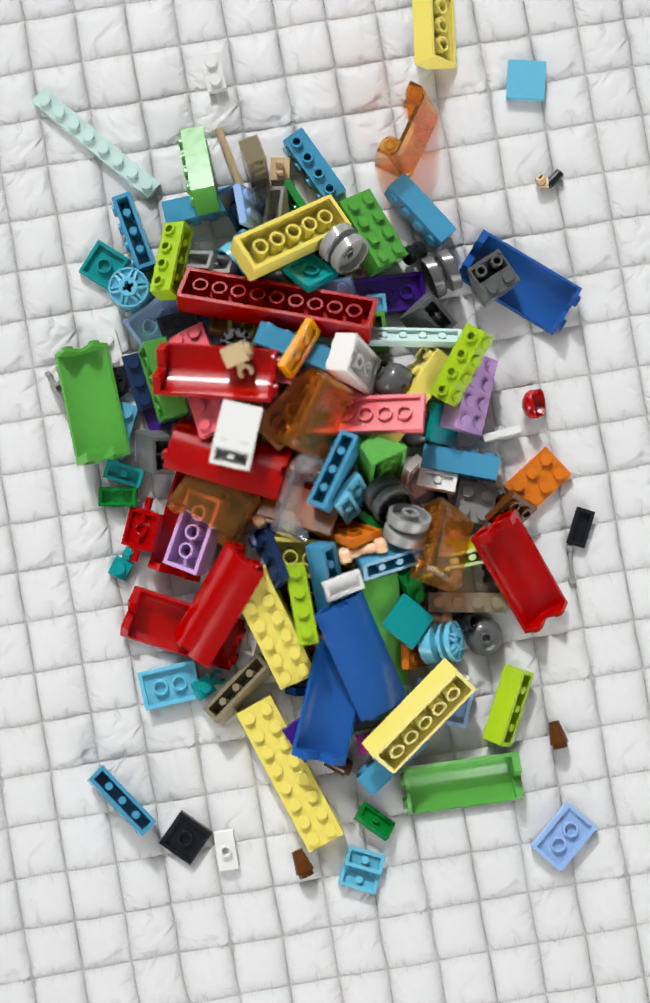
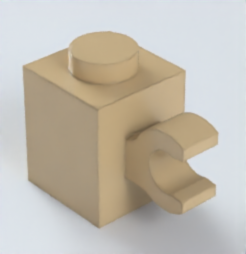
M271 157V186H283L282 182L288 178L290 179V158Z
M246 339L219 350L227 369L236 366L240 378L245 377L243 373L244 368L249 370L250 375L254 373L253 366L245 362L252 359V354L254 353L251 344L247 343Z

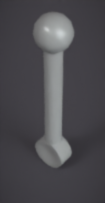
M568 544L566 545L570 574L568 582L575 584L576 578L573 576L572 563L573 546Z

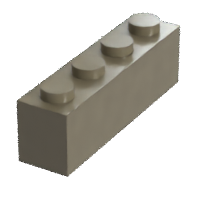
M256 134L240 140L238 143L243 166L252 188H261L270 180L266 155Z
M427 592L426 611L506 613V600L501 592Z
M256 653L203 708L215 723L225 725L273 674L264 655Z

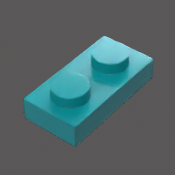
M108 459L103 477L140 489L146 471Z

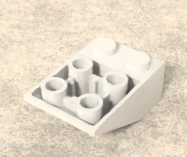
M223 399L209 463L245 471L250 470L263 411L262 407Z

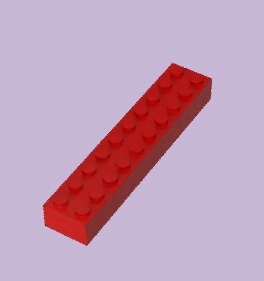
M187 267L176 294L178 310L180 312L260 325L261 321L270 322L280 329L298 332L306 318H312L321 330L319 336L334 338L336 332L357 333L366 344L370 343L378 306V299L323 289H316L307 293L299 285L263 279H255L250 282L245 276Z

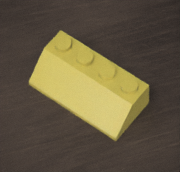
M412 0L415 65L425 69L456 68L454 0Z

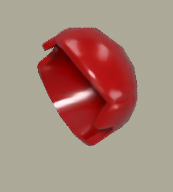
M542 389L529 390L522 399L523 412L529 418H540L545 414V397Z

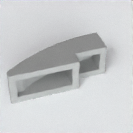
M268 186L263 224L289 213L287 187Z
M190 250L186 269L187 267L233 275L238 274L239 267L228 255H217L214 251Z

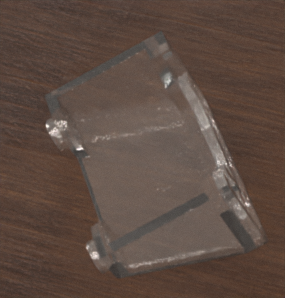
M302 453L289 462L270 521V527L273 532L300 541H307L309 532L303 529V520L298 519L295 516V512L305 481L315 483V478L319 476L325 464L317 455Z

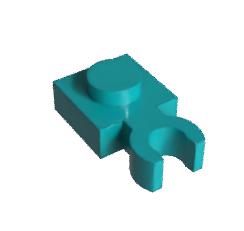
M221 670L213 671L211 677L209 674H204L190 683L198 700L201 701L217 691L215 688L216 684L222 685L226 682L225 678L217 679V675L222 672Z

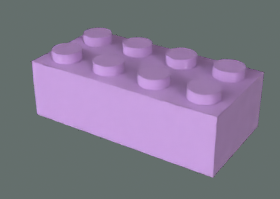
M483 356L481 365L476 369L471 383L466 387L463 397L457 406L454 407L444 402L440 427L465 435L482 436L497 360Z
M188 489L163 563L194 575L206 577L231 503Z

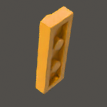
M312 318L305 319L277 365L287 378H294L321 333V330Z

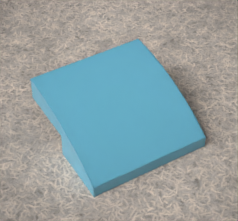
M356 471L342 485L333 503L347 525L362 512L359 505L363 502L364 490L367 487L361 475Z
M348 845L337 884L375 895L386 856Z

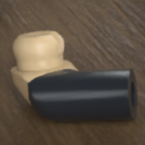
M556 169L550 177L539 174L535 179L536 185L540 188H552L564 175L559 169Z

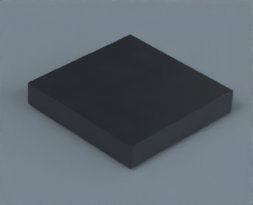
M181 810L159 841V844L191 865L213 831Z

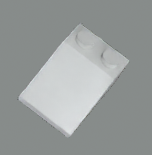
M336 332L331 344L329 358L326 361V370L334 378L367 395H372L377 378L375 373L380 367L381 359L357 333Z

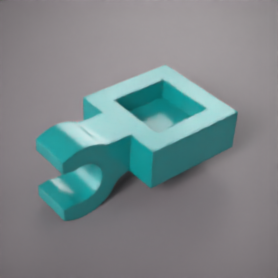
M126 546L122 557L116 555L108 573L126 581L134 566V563L130 562L133 549Z

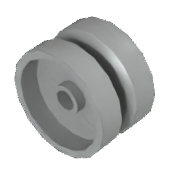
M341 223L325 235L319 247V254L340 275L347 274L363 262L368 254L369 242L362 235L358 234L349 223Z
M409 503L392 504L389 507L387 521L383 530L384 538L397 547L405 549L421 548L426 540L431 515L417 505Z

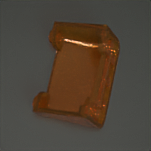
M411 80L406 89V100L403 104V107L408 110L409 121L400 140L391 136L384 138L376 153L375 166L397 177H400L404 172L408 177L413 174L439 117L437 110L423 87Z
M309 368L305 376L310 380V384L305 386L308 389L307 394L292 425L287 424L286 428H288V431L285 433L279 432L276 441L315 460L321 461L328 456L329 447L349 405L354 401L355 395L353 389L323 371Z
M185 474L168 499L166 506L176 514H181L186 510L216 530L217 541L224 546L227 540L233 543L239 539L252 522V517L257 514L261 499L256 494Z
M439 497L424 506V509L431 515V522L427 531L423 554L418 556L417 559L420 563L417 568H411L410 578L451 593L460 588L464 581L463 571L473 524L469 517L449 501Z

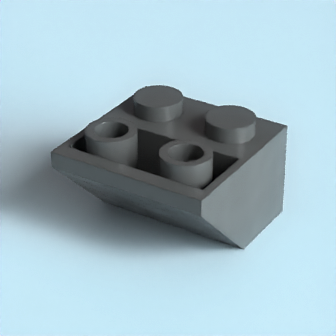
M499 249L466 270L473 291L484 307L515 288L520 282V278Z
M428 292L399 318L406 328L452 329L457 324L435 296Z
M135 430L137 468L151 474H174V470L163 467L165 460L162 459L163 451L165 448H168L172 437L171 430Z

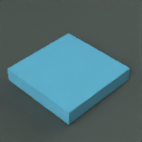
M509 59L507 62L506 99L544 101L546 61Z

